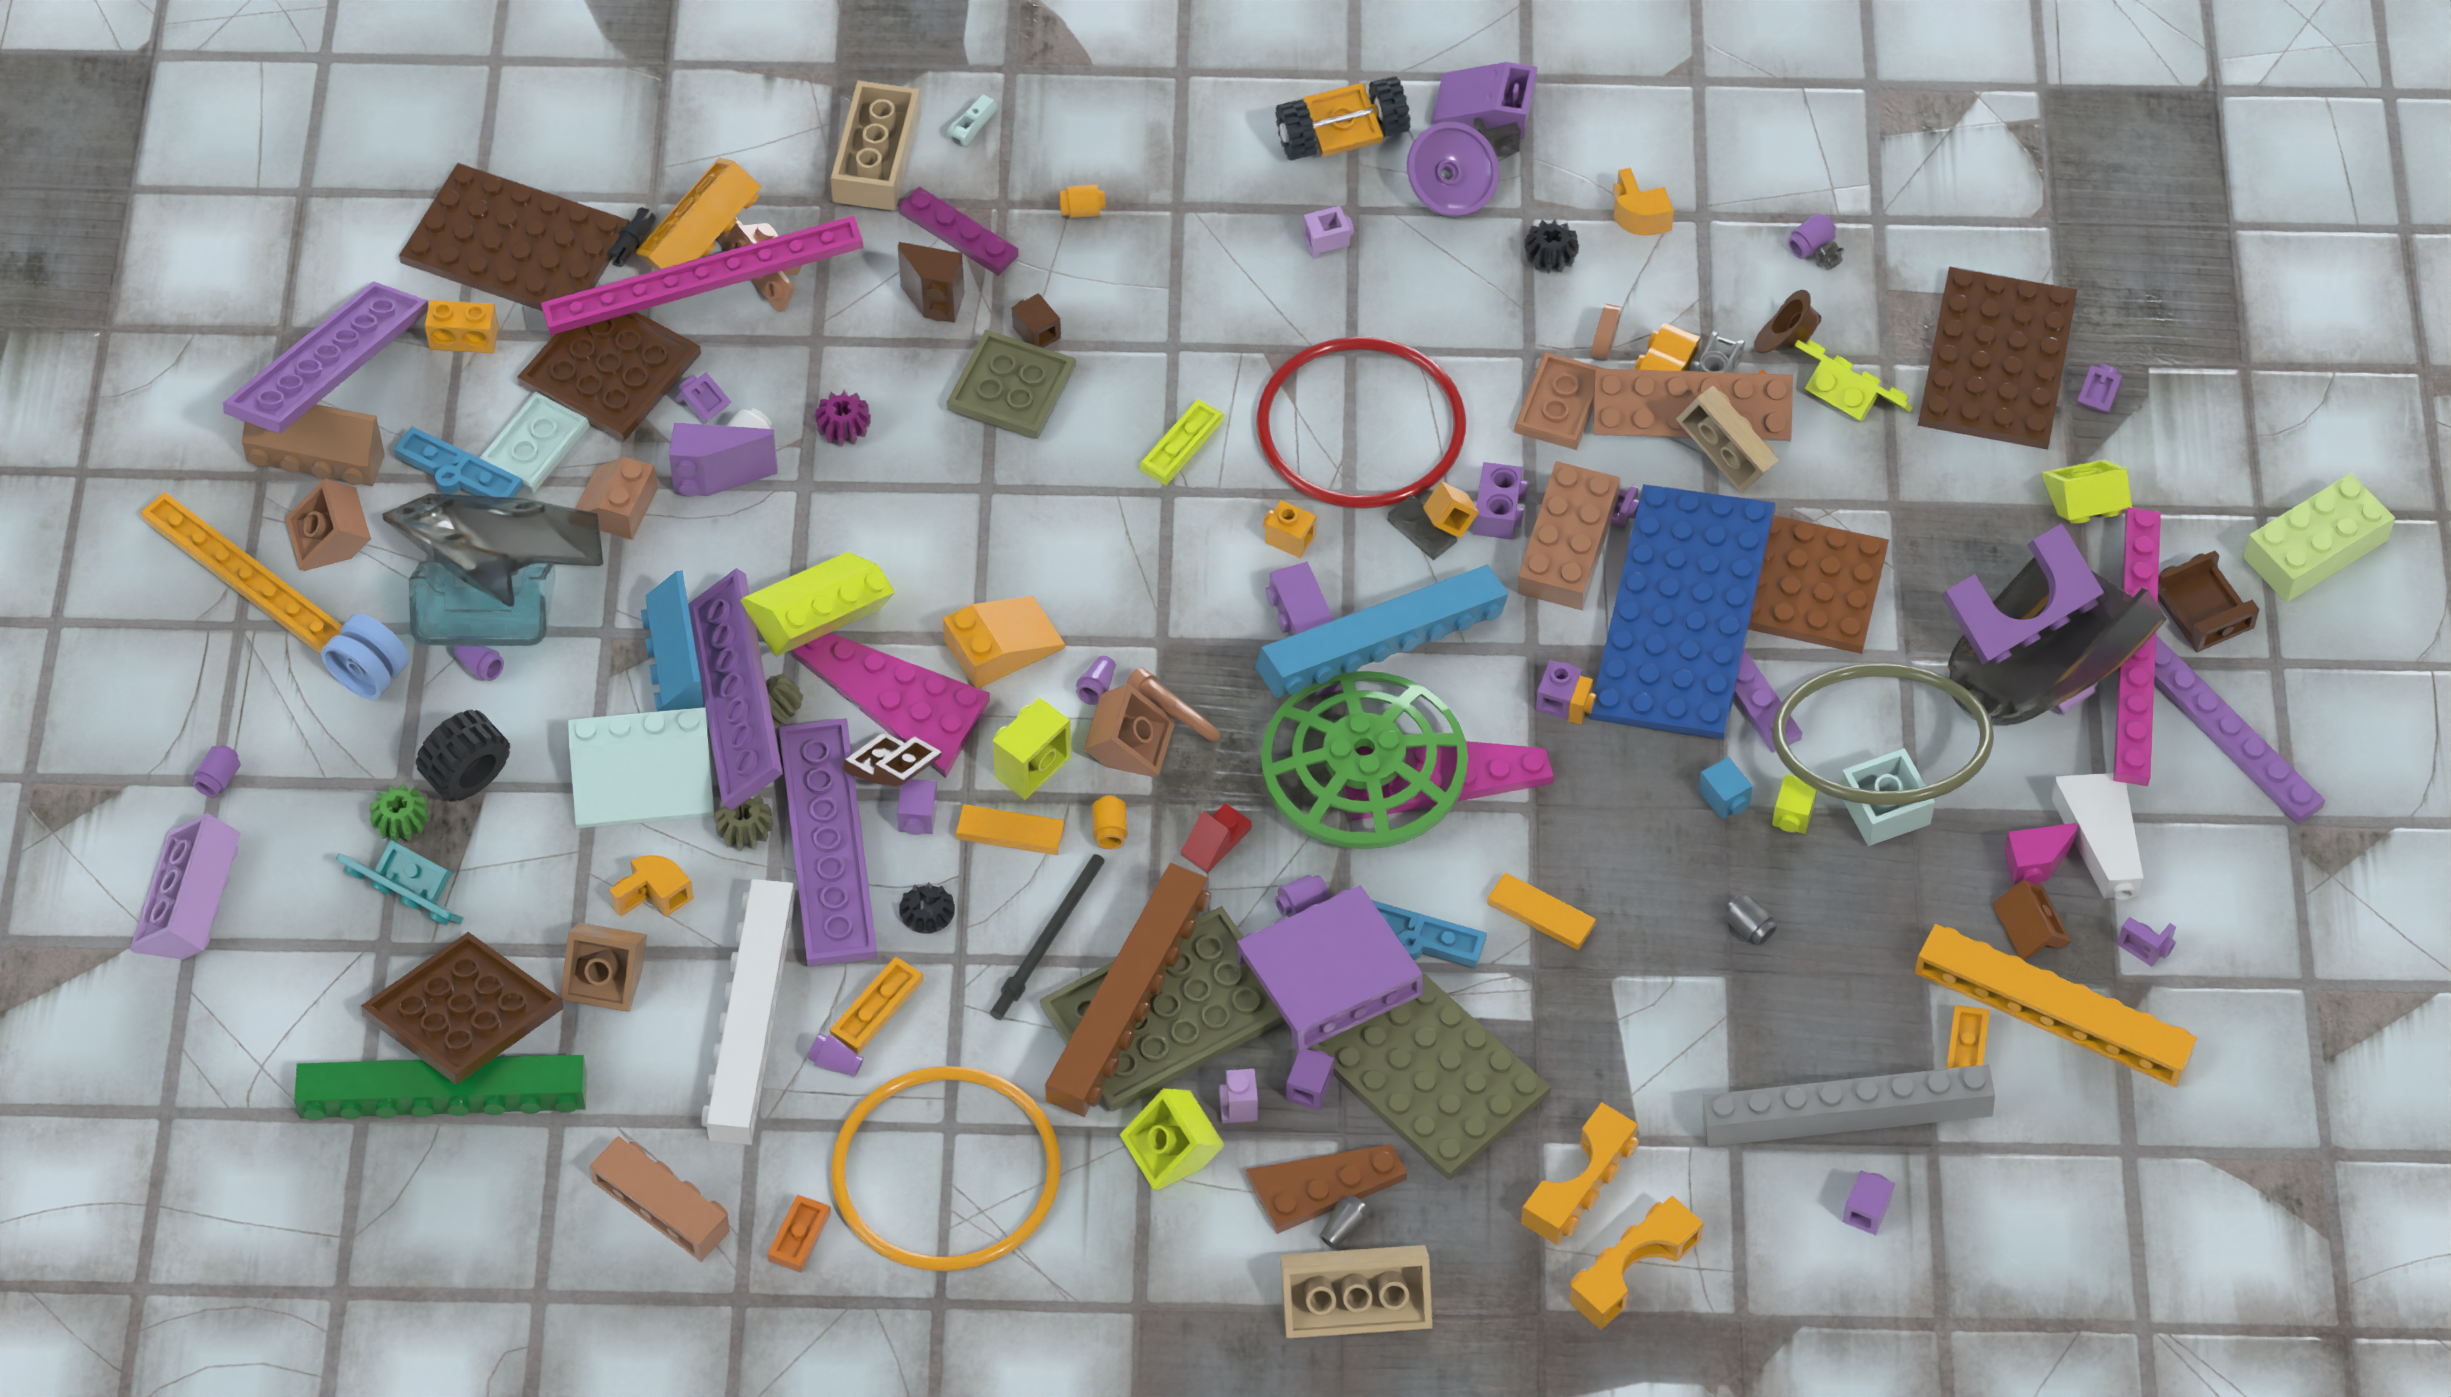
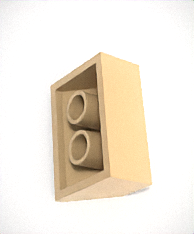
M1714 386L1699 395L1676 418L1678 423L1740 493L1744 492L1779 461L1774 455L1773 448L1758 437L1753 431L1750 422L1745 417L1740 416L1731 406L1728 397Z

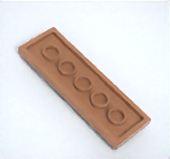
M1595 368L1593 435L1692 438L1678 423L1676 418L1699 395L1714 386L1728 397L1731 406L1736 412L1750 422L1753 431L1761 440L1791 441L1793 374Z

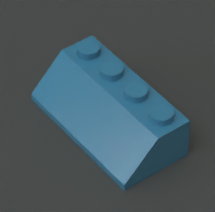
M683 570L675 571L645 595L647 609L641 610L643 629L651 630V637H645L648 657L655 656L656 664L649 665L652 685L659 684L660 692L654 693L657 712L704 707Z

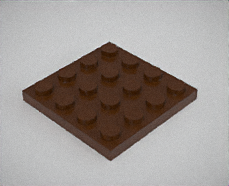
M633 312L555 334L517 376L518 385L533 393L536 391L587 418L588 422L593 426L624 442L700 356L701 348L700 345L646 316Z
M470 932L459 937L361 1005L362 1016L456 1085L564 1009L561 997Z

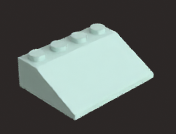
M706 707L568 720L576 829L714 816L710 740Z

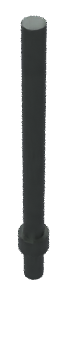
M1093 854L1014 976L1008 977L1001 988V996L990 1011V1015L993 1018L1002 1020L1012 1003L1020 999L1026 990L1025 983L1105 863L1103 857Z

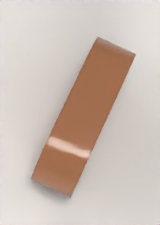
M1605 303L1594 337L1591 357L1608 360L1618 329L1622 307Z

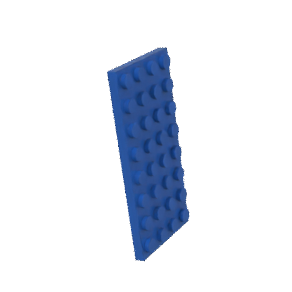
M1643 484L1594 691L1597 697L1590 714L1591 720L1725 739L1774 518L1775 502Z

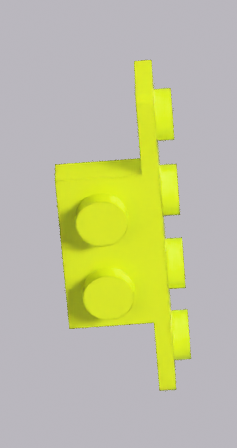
M1797 340L1794 345L1796 348L1820 362L1804 388L1809 393L1860 422H1863L1878 395L1909 413L1911 412L1913 407L1906 401L1909 396L1894 387L1887 391L1879 386L1881 380L1872 374L1864 371L1862 375H1859L1851 370L1853 364L1836 355L1833 360L1824 355L1826 349L1811 340L1804 344Z

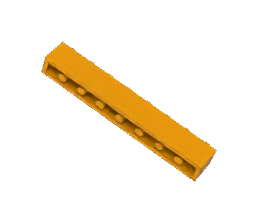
M1935 923L1918 955L1915 974L2173 1087H2177L2192 1056L2197 1037L2190 1034L2184 1028L2168 1025L2157 1020L2149 1013L2139 1012L2125 1006L2117 999L2106 998L2092 992L2085 985L2069 982L2058 977L2050 970H2042L2026 963L2018 956H2009L1993 949L1992 946L1985 942L1975 941L1963 936L1953 928L1942 927Z

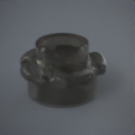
M1835 241L1823 245L1814 253V257L1817 260L1816 265L1819 268L1824 266L1826 270L1836 267L1843 261L1841 256L1844 253V248H1839Z

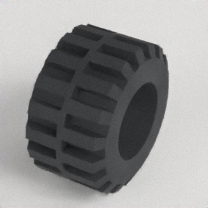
M471 709L463 713L459 712L443 721L425 739L417 753V770L443 799L450 802L465 800L484 789L497 777L509 757L510 743L481 711H473Z

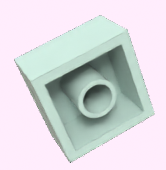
M1905 748L1843 769L1840 779L1841 785L1872 791H1900L1926 786ZM1934 799L1900 805H1873L1843 800L1868 846L1930 825L1935 806Z

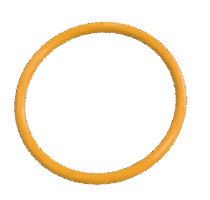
M958 1066L930 1067L909 1072L886 1082L871 1092L855 1107L846 1119L835 1142L831 1162V1183L834 1197L843 1218L852 1231L866 1245L887 1259L905 1266L929 1271H956L978 1267L999 1259L1019 1247L1038 1229L1046 1218L1055 1200L1061 1176V1156L1057 1137L1048 1118L1038 1104L1027 1093L1004 1078L982 1070ZM932 1081H965L986 1086L1007 1096L1018 1104L1034 1122L1046 1152L1047 1170L1044 1189L1037 1205L1025 1222L1008 1237L986 1249L970 1254L948 1257L927 1256L906 1251L892 1245L873 1232L855 1210L848 1193L845 1176L846 1157L850 1143L866 1116L892 1095L906 1088Z

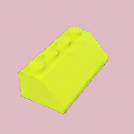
M845 552L743 597L740 602L774 656L777 657L881 610L895 591L878 564L853 553Z

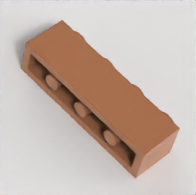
M617 1136L589 1165L592 1181L596 1186L700 1262L730 1232L728 1213L721 1204L714 1200L709 1202L703 1198L699 1190L689 1181L681 1182L673 1176V1172L666 1164L661 1161L656 1163L646 1156L645 1151L633 1141L628 1143Z

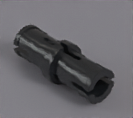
M640 207L628 226H623L619 231L620 237L606 254L608 255L609 262L614 256L617 257L612 263L614 266L623 267L633 250L639 248L643 243V236L656 220L653 212L648 218H645L650 211L649 209Z

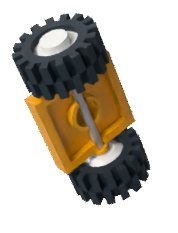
M1397 76L1372 81L1369 83L1368 93L1364 83H1359L1277 105L1275 112L1277 118L1276 125L1279 128L1278 134L1281 137L1282 147L1284 146L1287 158L1292 161L1316 155V144L1318 145L1321 157H1326L1381 143L1383 137L1408 132L1411 127L1409 122L1411 118L1408 114L1410 110L1406 103L1407 97L1404 95V88L1400 80L1397 79Z

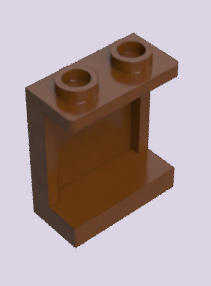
M2216 550L2207 554H2197L2188 562L2179 566H2169L2158 576V599L2196 653L2254 629L2260 610L2253 599L2245 603L2240 599L2218 568L2217 564L2220 556Z

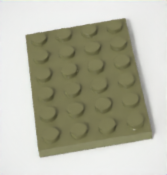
M1222 906L1195 919V930L1189 940H1183L1180 946V957L1174 967L1169 966L1164 974L1166 979L1161 992L1158 995L1153 994L1149 1001L1150 1009L1143 1023L1138 1022L1133 1030L1135 1035L1131 1046L1127 1051H1121L1118 1057V1068L1112 1079L1106 1078L1102 1085L1103 1094L1101 1098L1111 1113L1286 1022L1248 964L1240 966L1238 963L1237 941L1243 939V935ZM1114 961L1040 999V1007L1066 1046Z
M1424 973L1423 995L1307 1048L1308 1050L1316 1049L1323 1051L1328 1056L1333 1057L1334 1076L1448 1180L1453 1178L1548 1097L1551 1092V1087Z

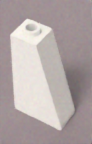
M2114 773L2055 776L2051 793L2052 801L2064 824L2076 823L2077 833L2074 843L2103 898L2127 900L2132 897H2139L2144 878L2126 783L2113 781Z

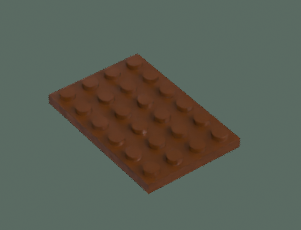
M457 163L399 254L401 264L543 311L542 302L595 288L610 263L608 255H606L607 252L610 251L620 237L619 231L621 228L628 226L630 220Z
M1949 266L1918 426L2048 450L2077 289Z

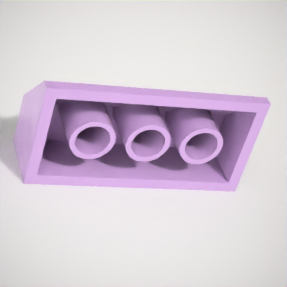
M206 813L168 832L130 946L131 951L184 960L192 955L201 953L207 947L210 940L209 930L220 908L218 902L222 891L229 881L227 874L231 862L238 853L237 843L241 834L239 831Z

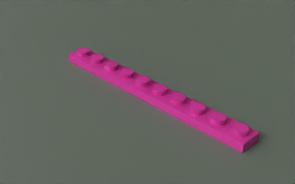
M851 216L541 303L550 335H554L862 249L864 245L855 217Z
M2127 508L2124 529L2120 633L2131 624L2143 609L2157 617L2161 512ZM2156 628L2118 666L2113 781L2148 786L2151 778Z

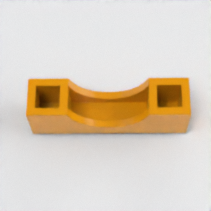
M1601 1102L1583 1126L1580 1146L1589 1158L1590 1164L1580 1176L1570 1181L1549 1182L1542 1180L1523 1206L1521 1224L1557 1246L1565 1235L1571 1237L1580 1223L1579 1216L1585 1209L1590 1211L1594 1207L1600 1196V1188L1604 1183L1609 1185L1614 1180L1620 1168L1618 1164L1624 1157L1630 1158L1639 1144V1140L1636 1139L1638 1124Z
M1673 1195L1663 1204L1661 1202L1654 1204L1647 1212L1644 1221L1638 1226L1635 1224L1631 1225L1623 1233L1621 1241L1615 1247L1605 1248L1598 1255L1595 1261L1596 1264L1588 1271L1585 1269L1581 1270L1572 1279L1569 1303L1598 1329L1602 1330L1626 1308L1628 1289L1624 1283L1623 1275L1633 1263L1650 1257H1660L1677 1262L1701 1240L1704 1223Z

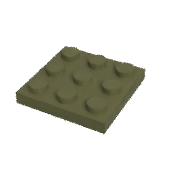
M985 329L947 400V410L1038 439L1076 367V358Z

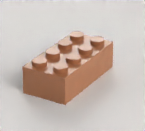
M1555 461L1518 575V594L1583 611L1619 498L1620 477Z

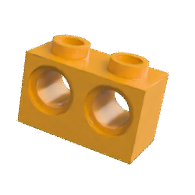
M430 300L425 322L429 349L494 353L499 330L495 304Z

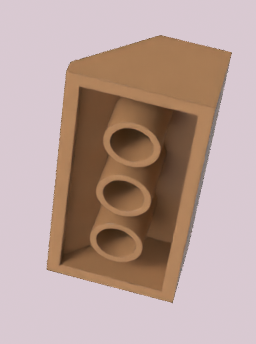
M315 404L280 434L268 431L249 422H244L242 445L247 462L257 466L282 468L288 472L312 474L322 479L343 480L353 485L373 486L385 456L377 417L374 415Z

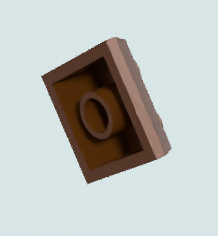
M899 242L897 247L901 288L923 317L931 318L935 321L955 323L965 294L962 253Z

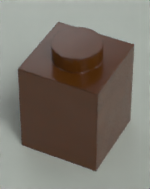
M1039 293L1030 298L1022 299L1012 307L1013 328L1025 342L1044 348L1061 338L1060 317Z

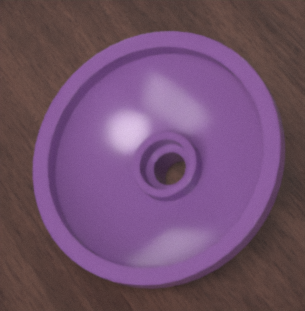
M1443 122L1429 127L1415 139L1407 157V175L1413 192L1426 207L1441 215L1460 217L1476 212L1492 198L1499 180V164L1494 149L1480 132L1462 123ZM1442 170H1446L1449 173V179H1445L1442 176Z

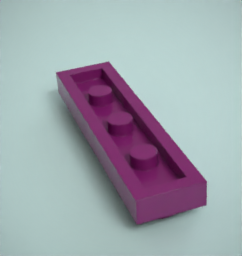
M920 186L899 205V214L997 276L1019 256L1016 246Z

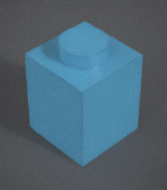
M1730 757L1721 760L1700 773L1698 791L1722 820L1732 814L1738 815L1748 808L1753 785Z

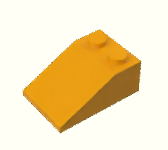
M1033 596L972 604L942 618L944 641L976 688H981L1065 648V643Z

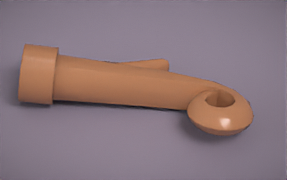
M1140 667L1130 674L1126 684H1130L1162 710L1198 732L1208 741L1217 742L1220 740V733L1214 726L1160 684L1152 673Z

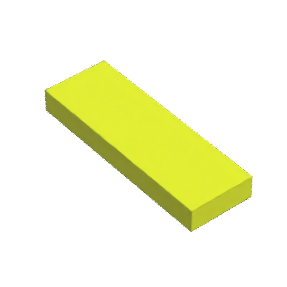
M1197 399L1140 462V471L1167 486L1224 422V414Z

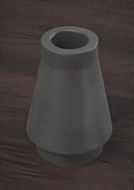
M1348 1194L1344 1199L1340 1198L1326 1226L1319 1234L1320 1239L1329 1247L1336 1249L1341 1242L1367 1223L1366 1217L1370 1214V1210L1363 1202L1351 1194Z

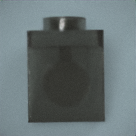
M1481 117L1474 118V129L1489 141L1496 157L1508 156L1520 151L1521 130L1517 122L1486 129Z

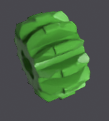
M403 783L398 790H394V788L388 785L386 794L376 793V802L370 803V822L374 830H378V834L382 839L390 836L391 840L397 842L400 837H404L410 842L412 833L422 835V825L428 824L429 820L428 805L426 799L420 796L417 788L408 791L407 786Z

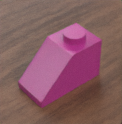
M2076 823L2008 832L2004 853L2013 885H2017L2022 880L2036 884L2048 881L2073 848L2077 833Z

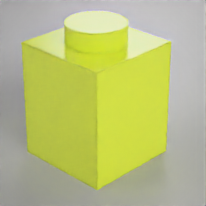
M1785 774L1775 805L1772 825L1780 827L1787 832L1806 834L1818 790L1805 784L1796 776Z

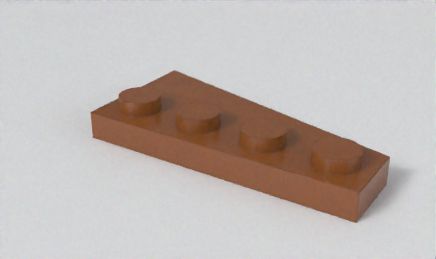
M1392 1144L1250 1168L1246 1169V1177L1274 1230L1278 1234L1333 1211L1339 1199H1344L1348 1194L1362 1199L1407 1180V1171Z

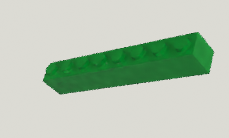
M584 1055L495 1057L456 1085L423 1060L297 1063L294 1102L299 1118L313 1121L322 1120L326 1117L357 1119L361 1116L393 1118L396 1115L429 1117L432 1114H451L453 1116H464L468 1113L500 1115L504 1112L535 1114L539 1111L555 1110L562 1113H570L575 1110H586L587 1069Z

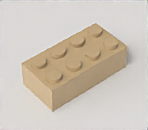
M857 81L831 175L834 203L896 211L921 117L920 89Z

